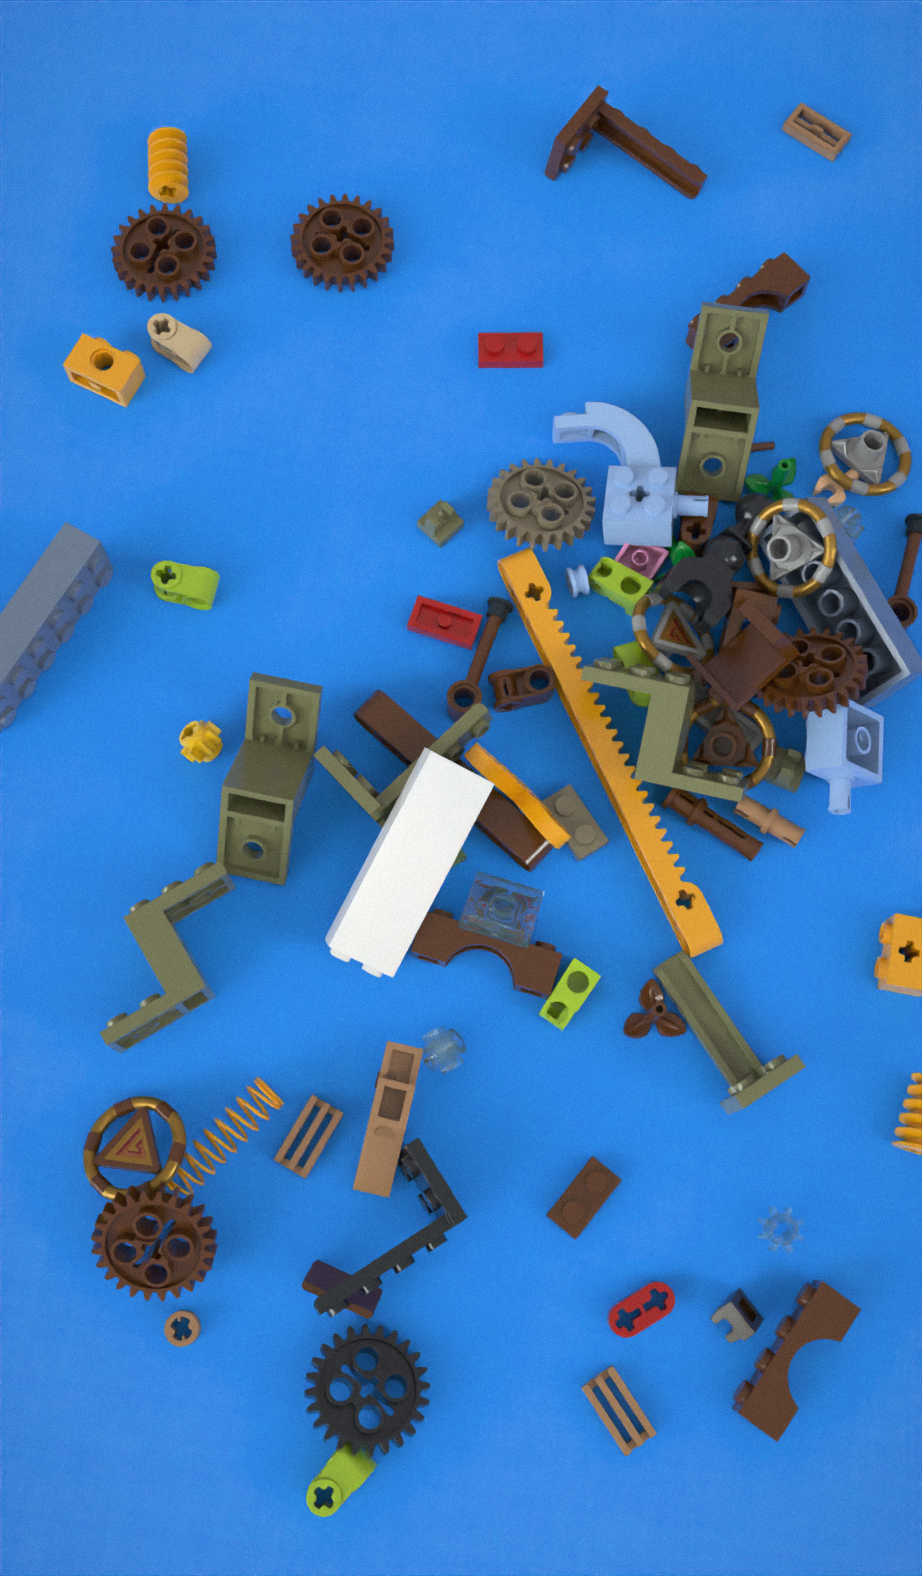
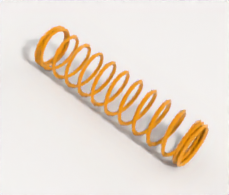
M256 1076L253 1082L270 1100L251 1086H247V1091L264 1115L239 1096H236V1101L253 1125L229 1107H225L226 1113L240 1130L243 1137L220 1119L214 1118V1122L233 1148L221 1141L208 1129H203L204 1134L216 1148L222 1159L210 1152L197 1140L192 1139V1143L206 1160L211 1170L185 1151L184 1158L194 1169L201 1182L180 1167L177 1173L190 1191L189 1193L180 1187V1192L184 1195H194L193 1189L185 1176L200 1186L205 1185L204 1178L195 1164L211 1175L216 1174L212 1162L204 1152L222 1164L226 1163V1157L215 1141L230 1152L237 1153V1147L226 1130L239 1140L248 1142V1136L235 1117L250 1129L259 1131L258 1124L246 1107L262 1119L270 1120L268 1112L255 1094L276 1110L284 1105L280 1097L259 1076ZM172 1180L167 1184L171 1191L178 1186Z

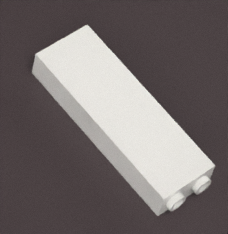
M424 748L325 937L328 947L331 948L330 953L345 962H349L353 958L363 963L361 967L363 970L376 977L381 978L383 973L392 978L394 977L487 800L494 783Z

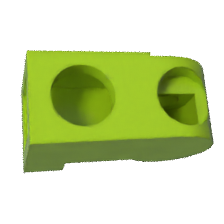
M601 557L588 575L589 587L593 591L608 597L609 600L625 608V613L631 617L637 601L644 595L652 593L654 589V581L608 557Z
M574 958L538 1015L563 1031L575 1012H578L601 976Z

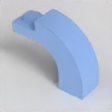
M585 402L583 414L567 412L560 416H554L552 427L553 444L583 441L598 442L607 446L616 454L621 466L661 467L658 449L649 430L634 415L620 407L602 402Z

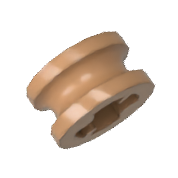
M180 1310L173 1313L166 1320L164 1326V1334L167 1340L177 1347L193 1343L199 1337L201 1331V1322L198 1316L189 1310ZM183 1317L190 1320L188 1328L192 1330V1334L189 1338L187 1335H183L182 1339H179L175 1336L178 1329L173 1326L174 1322L177 1319L179 1322L183 1321Z

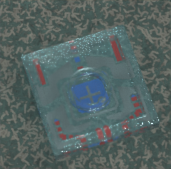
M477 871L458 927L528 949L545 891Z

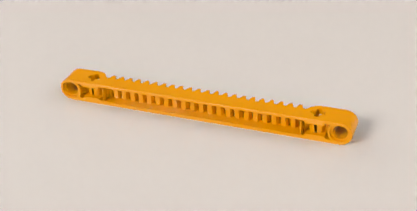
M528 547L499 559L497 565L506 589L543 665L553 670L555 689L682 950L689 958H693L722 945L723 937L720 928L702 892L696 885L681 881L680 877L685 872V867H674L679 859V855L668 854L673 843L672 841H662L667 832L666 829H656L661 818L660 816H650L655 807L654 804H643L648 796V792L638 791L642 781L632 779L636 768L635 766H626L630 758L629 754H620L624 744L622 741H615L618 733L617 729H609L612 721L611 717H603L605 705H597L599 693H591L594 683L581 680L583 668L580 669L582 658L581 656L574 657L576 646L575 644L568 645L570 634L562 633L564 622L557 621L558 610L548 609L552 591L534 552ZM679 897L682 901L687 899L690 901L687 908L684 905L677 906L676 901Z

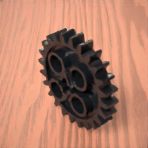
M363 1324L360 1335L356 1336L353 1328L349 1326L346 1330V1340H343L335 1333L332 1336L334 1348L326 1344L321 1345L320 1351L325 1359L312 1358L310 1364L318 1370V1373L310 1372L306 1374L305 1380L315 1386L305 1390L304 1397L314 1399L315 1402L307 1407L306 1413H318L319 1418L312 1427L313 1429H318L325 1426L327 1431L323 1441L327 1442L335 1436L338 1439L336 1445L337 1452L345 1444L351 1445V1457L354 1458L360 1447H364L367 1458L371 1459L375 1447L378 1446L381 1453L385 1456L389 1453V1441L398 1448L403 1446L404 1442L401 1432L409 1437L416 1433L410 1421L422 1423L425 1418L417 1408H425L430 1402L428 1399L420 1396V1393L429 1390L431 1387L430 1383L419 1380L428 1369L427 1367H416L414 1364L420 1357V1352L408 1355L406 1352L411 1342L409 1339L400 1345L395 1343L398 1333L396 1330L386 1338L383 1337V1325H379L373 1335L370 1334L367 1324ZM361 1353L372 1355L376 1363L375 1368L369 1371L362 1370L357 1365L356 1356ZM346 1365L357 1380L341 1370V1366ZM388 1380L399 1381L403 1386L404 1395L400 1398L390 1397L385 1391V1382ZM337 1382L345 1384L349 1389L350 1397L345 1401L335 1400L329 1390L332 1384ZM373 1384L375 1387L372 1392L373 1396L369 1394L364 1398L359 1394L362 1389L361 1385ZM378 1401L390 1407L394 1412L393 1415L389 1416ZM367 1409L375 1412L378 1417V1426L376 1428L366 1429L360 1424L358 1416L362 1410Z

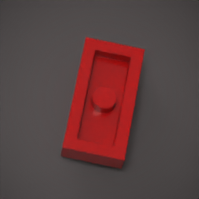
M543 332L478 333V368H543Z
M418 595L407 624V630L472 651L483 615Z

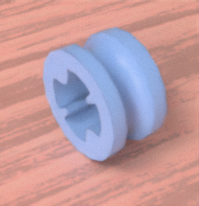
M578 565L576 570L566 568V582L571 597H577L580 592L584 595L589 594L590 587L585 567Z

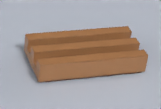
M802 102L792 112L782 127V131L831 162H834L838 153L842 152L844 146L850 142L852 137L851 133Z
M311 1095L274 1160L307 1179L344 1113L316 1096ZM314 1107H319L320 1110L291 1160H288L285 1157ZM329 1113L333 1116L304 1167L298 1166L299 1160L326 1114Z
M610 1365L581 1386V1389L625 1457L633 1449L644 1444V1441L648 1438H652L657 1434L613 1365ZM608 1377H611L643 1426L644 1430L639 1434L604 1380ZM597 1385L632 1437L627 1443L593 1393L592 1389Z

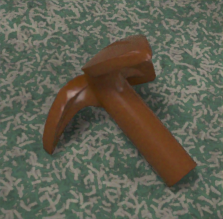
M653 979L648 980L641 988L638 999L640 1005L647 1012L646 1014L632 1013L624 1023V1034L633 1039L643 1038L648 1035L652 1023H655L657 1031L661 1036L677 1037L686 1033L687 1029L683 1020L674 1012H667V1006L663 1003L665 1001L664 994L659 984Z

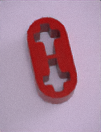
M652 1281L645 1284L610 1308L607 1316L610 1329L615 1334L624 1338L637 1335L667 1316L673 1310L675 1305L673 1290L663 1282ZM652 1289L659 1293L663 1291L666 1293L667 1297L662 1300L664 1304L662 1309H659L657 1306H651L644 1310L642 1305L652 1298L650 1294ZM638 1308L640 1314L631 1319L633 1326L631 1329L627 1330L624 1326H616L615 1322L619 1320L617 1312L620 1309L630 1313Z

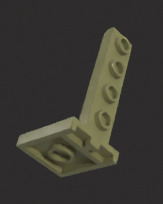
M481 703L473 705L428 749L452 762L457 761L464 753L465 749L463 747L473 738L475 740L481 738L489 730L490 722L493 720L489 710ZM323 745L313 754L381 828H383L419 759L418 757L379 794L361 774L354 778L358 772L337 749L331 754Z
M683 950L652 969V972L730 1086L727 1089L730 1096L719 1102L727 1115L746 1108L806 1067L797 1054L786 1059L783 1053L762 1065Z

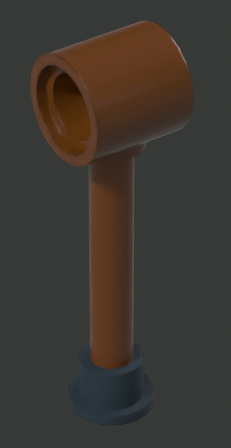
M917 513L909 514L905 517V524L907 525L905 535L908 538L894 596L887 600L894 613L900 618V623L905 632L918 616L915 602L908 597L922 540V514Z
M488 598L487 604L489 608L486 613L488 620L466 679L453 683L447 692V713L454 722H457L473 705L482 702V693L478 683L500 624L506 621L508 613H511L514 609L513 604L503 598ZM465 697L469 698L473 704L468 707H461L455 701Z

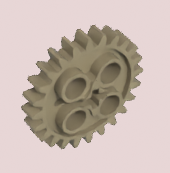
M535 458L534 465H529L523 459L520 468L511 463L509 465V472L501 469L499 478L492 479V486L488 489L486 510L490 512L489 521L496 522L495 530L497 532L506 530V540L515 536L517 538L516 546L519 547L524 542H529V548L533 551L536 544H541L543 551L547 552L549 544H553L557 550H561L562 541L572 546L575 537L582 539L584 531L590 530L596 509L594 508L596 498L591 497L593 489L592 487H585V477L575 479L577 470L565 472L564 463L556 468L553 467L551 459L547 461L546 465H541L538 458Z

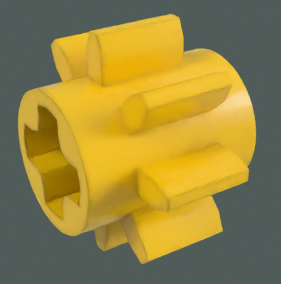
M200 720V722H190L184 727L179 736L180 744L184 746L180 753L192 763L195 760L199 763H202V761H212L218 756L223 746L222 739L218 737L221 730L210 720L207 723L203 720Z

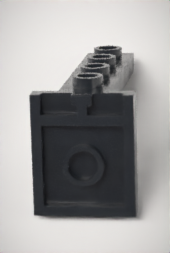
M419 1138L413 1140L401 1150L399 1155L401 1161L397 1164L408 1182L414 1180L421 1193L417 1197L423 1209L428 1215L434 1213L437 1219L319 1296L313 1304L318 1316L327 1312L330 1318L350 1305L347 1297L359 1289L363 1296L383 1283L379 1277L391 1268L398 1274L416 1262L412 1254L424 1246L428 1253L448 1240L444 1234L445 1232L468 1218Z

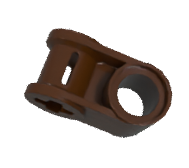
M686 491V492H685V495H693V496H705V495H707V494H701V493L690 492V491ZM709 495L708 517L680 516L681 525L677 543L680 541L686 543L698 558L701 557L703 549L711 536L718 507V496Z
M543 664L500 670L491 673L487 677L488 683L493 687L496 701L493 704L495 712H510L521 707L548 702L554 694L555 675L552 669ZM536 679H543L548 683V686L542 690H537L530 683Z

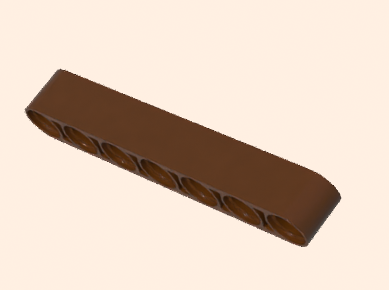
M379 689L353 713L357 722L407 767L420 757L424 748L428 749L437 740L436 737ZM460 758L454 762L464 767L465 769L477 774ZM492 788L473 825L523 869L532 872L554 846L523 813Z

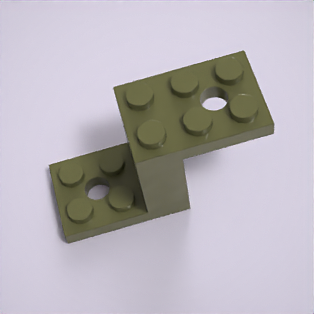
M702 301L684 395L685 431L676 473V491L680 495H685L686 491L718 496L719 500L739 502L760 410L756 375L767 328L769 310ZM726 333H734L739 338L737 344L731 348L723 347L719 341ZM710 458H716L722 462V466L716 471L706 470L703 464Z
M601 657V659H595V662L583 666L581 680L651 694L634 779L741 803L748 793L750 779L743 778V772L729 768H722V772L708 770V764L691 760L687 761V765L682 764L699 683L690 681V674L678 671H670V673H665V675L656 674V667L644 664H636L627 668L621 666L622 660L610 657Z
M256 672L252 673L249 680L245 739L222 784L216 863L221 861L228 874L285 886L289 872L294 820L314 772L315 757L313 754L316 753L323 686ZM275 708H286L290 711L292 717L283 718L279 716ZM247 842L257 843L263 850H252Z
M221 861L215 864L213 862L203 864L194 871L195 876L183 883L179 880L167 885L162 889V895L152 901L145 899L136 903L129 909L130 913L123 917L166 994L162 996L159 993L153 994L140 1002L139 1006L141 1008L130 1015L122 1013L106 1023L108 1028L100 1032L108 1047L123 1053L216 997L174 924L236 888Z

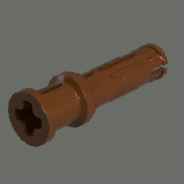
M671 789L661 804V808L664 810L666 808L671 809L683 817L685 824L688 826L698 825L746 857L750 862L755 858L763 846V842L752 837L734 823L709 808V803L706 802L705 798L698 799L686 790Z

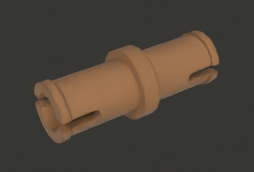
M747 794L733 811L734 814H738L760 827L759 831L766 834L768 832L789 844L792 848L796 847L806 830L779 815L778 809L773 807L771 810L748 797Z

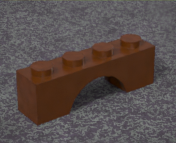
M783 252L775 259H767L755 275L751 278L749 276L744 277L728 296L723 294L714 303L750 308H768L782 313L804 296L811 277L792 258ZM700 313L688 324L689 331L685 343L692 350ZM726 333L719 342L723 347L731 348L737 344L739 338L734 333Z
M434 908L432 912H427L416 933L411 949V957L445 968L461 953L471 950L487 951L498 956L507 965L512 976L514 990L548 1000L562 958L561 953L555 952L556 947L542 941H536L535 945L527 942L520 944L501 938L495 932L491 935L479 931L482 925L478 924L476 920L467 919V922L480 925V928L454 920V915L445 910ZM516 934V936L520 937V938L517 940V941H519V940L522 938V936H519L518 934Z
M813 1280L812 1284L807 1282L803 1285L795 1298L798 1306L791 1317L786 1314L781 1319L774 1332L778 1336L770 1349L765 1347L759 1353L754 1362V1367L757 1370L749 1382L746 1379L741 1382L733 1395V1400L736 1403L732 1409L776 1442L779 1441L799 1409L791 1396L788 1386V1370L792 1358L802 1346L814 1340L830 1339L841 1342L861 1310L854 1303L820 1280Z

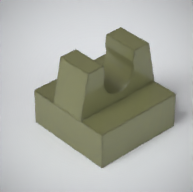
M440 499L417 521V527L436 545L442 548L464 527V520L457 515L452 506Z
M777 746L774 763L763 780L795 794L806 769L805 760L802 756L803 753L791 748L786 750Z

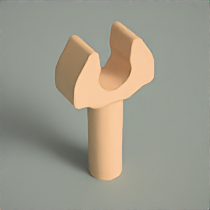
M853 469L845 473L852 479L858 480L861 478L858 472ZM824 474L821 476L814 487L812 495L816 496L823 490H830L833 496L828 498L827 501L832 508L839 507L846 499L845 489L833 481L829 475Z

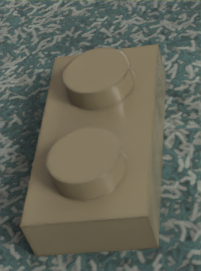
M571 784L541 801L572 836L566 842V845L578 862L608 844L609 840Z

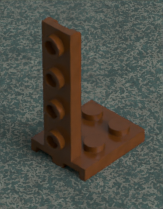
M599 85L554 139L544 173L553 181L557 179L561 172L565 174L569 172L576 161L575 155L579 150L584 152L589 147L594 138V132L600 134L688 199H695L699 195L708 177L697 165L688 162L677 154L672 147L663 144L652 136L646 128L640 127L631 121L621 110L613 108L606 103L609 92Z

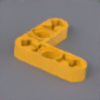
M476 742L464 754L465 758L483 776L494 783L497 788L515 802L538 831L555 848L559 850L572 837L531 789L479 743Z

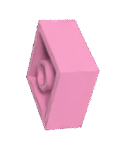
M625 543L614 560L653 581L666 562L669 551L660 546H636Z

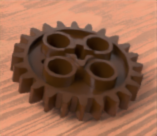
M345 193L341 201H337L335 196L331 194L330 203L326 204L319 198L318 208L307 205L308 215L299 213V223L293 224L294 234L290 235L292 257L295 258L297 269L303 270V277L305 279L312 276L314 286L324 281L326 291L334 284L337 285L339 293L342 292L344 285H348L350 290L355 292V283H360L364 288H367V278L377 282L378 271L386 273V262H392V251H394L393 228L389 227L388 217L382 218V209L380 207L372 211V201L369 200L364 205H361L360 196L357 195L351 202L348 201V196Z
M167 203L163 204L161 211H157L154 205H150V213L148 214L138 209L140 218L137 220L131 216L127 217L129 227L119 225L121 235L113 236L116 246L111 247L114 257L112 262L119 280L124 281L127 290L134 288L137 297L142 296L146 292L150 302H152L156 295H160L162 303H165L167 295H172L173 299L177 302L179 300V293L183 292L187 297H191L189 288L194 287L201 290L200 279L210 280L208 270H215L214 259H217L215 239L211 234L210 226L204 225L201 216L194 218L191 209L182 214L180 205H176L173 211H169Z
M815 627L811 628L809 634H804L801 629H797L796 636L793 637L785 632L783 633L784 636L800 654L756 693L757 699L763 698L765 707L774 704L775 713L788 709V717H792L799 711L802 712L803 719H806L809 712L815 711L816 715L820 718L825 709L835 714L837 704L849 707V698L859 699V690H865V680L868 679L867 655H863L861 645L854 646V638L843 641V632L830 636L829 628L825 629L822 634H817Z
M145 1182L141 1193L131 1185L126 1196L117 1192L112 1203L108 1201L105 1203L102 1214L99 1213L94 1225L95 1229L91 1240L95 1241L91 1252L94 1255H100L96 1264L97 1268L108 1267L104 1277L106 1280L114 1277L119 1279L116 1286L117 1290L128 1285L131 1287L130 1297H133L138 1290L144 1291L145 1301H149L152 1292H157L160 1300L165 1301L167 1291H171L176 1298H180L183 1287L192 1292L196 1281H204L206 1272L212 1268L213 1257H215L218 1244L215 1243L217 1230L211 1229L212 1216L202 1217L205 1209L204 1204L196 1207L191 1205L194 1197L193 1194L182 1199L179 1197L180 1187L178 1186L170 1194L166 1193L164 1183L160 1184L157 1191H152L150 1184ZM145 1216H151L156 1220L147 1219ZM171 1219L175 1220L166 1228L163 1238L157 1239L166 1223ZM176 1238H183L186 1240V1242L180 1241ZM147 1245H152L146 1258L140 1264H135L144 1255Z

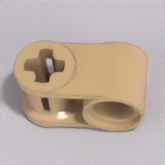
M155 314L147 323V330L151 337V345L154 351L174 362L188 373H194L212 349V344L206 336L186 326L169 314Z

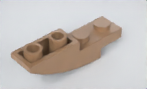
M387 1041L353 1190L388 1198L390 1196L423 1054V1049Z

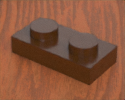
M591 1156L546 1216L576 1240L622 1180L595 1157Z

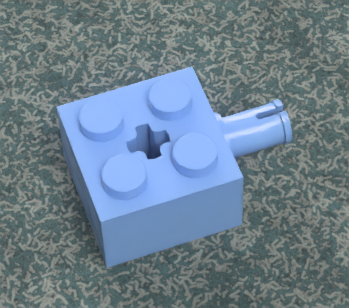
M609 465L602 519L604 544L624 545L627 543L636 546L672 547L674 519H677V515L708 517L709 495H678L676 491V467Z
M849 699V707L837 704L835 714L825 709L823 710L822 717L819 718L815 711L809 712L806 720L805 771L830 783L828 812L836 815L851 813V788L882 783L884 717Z

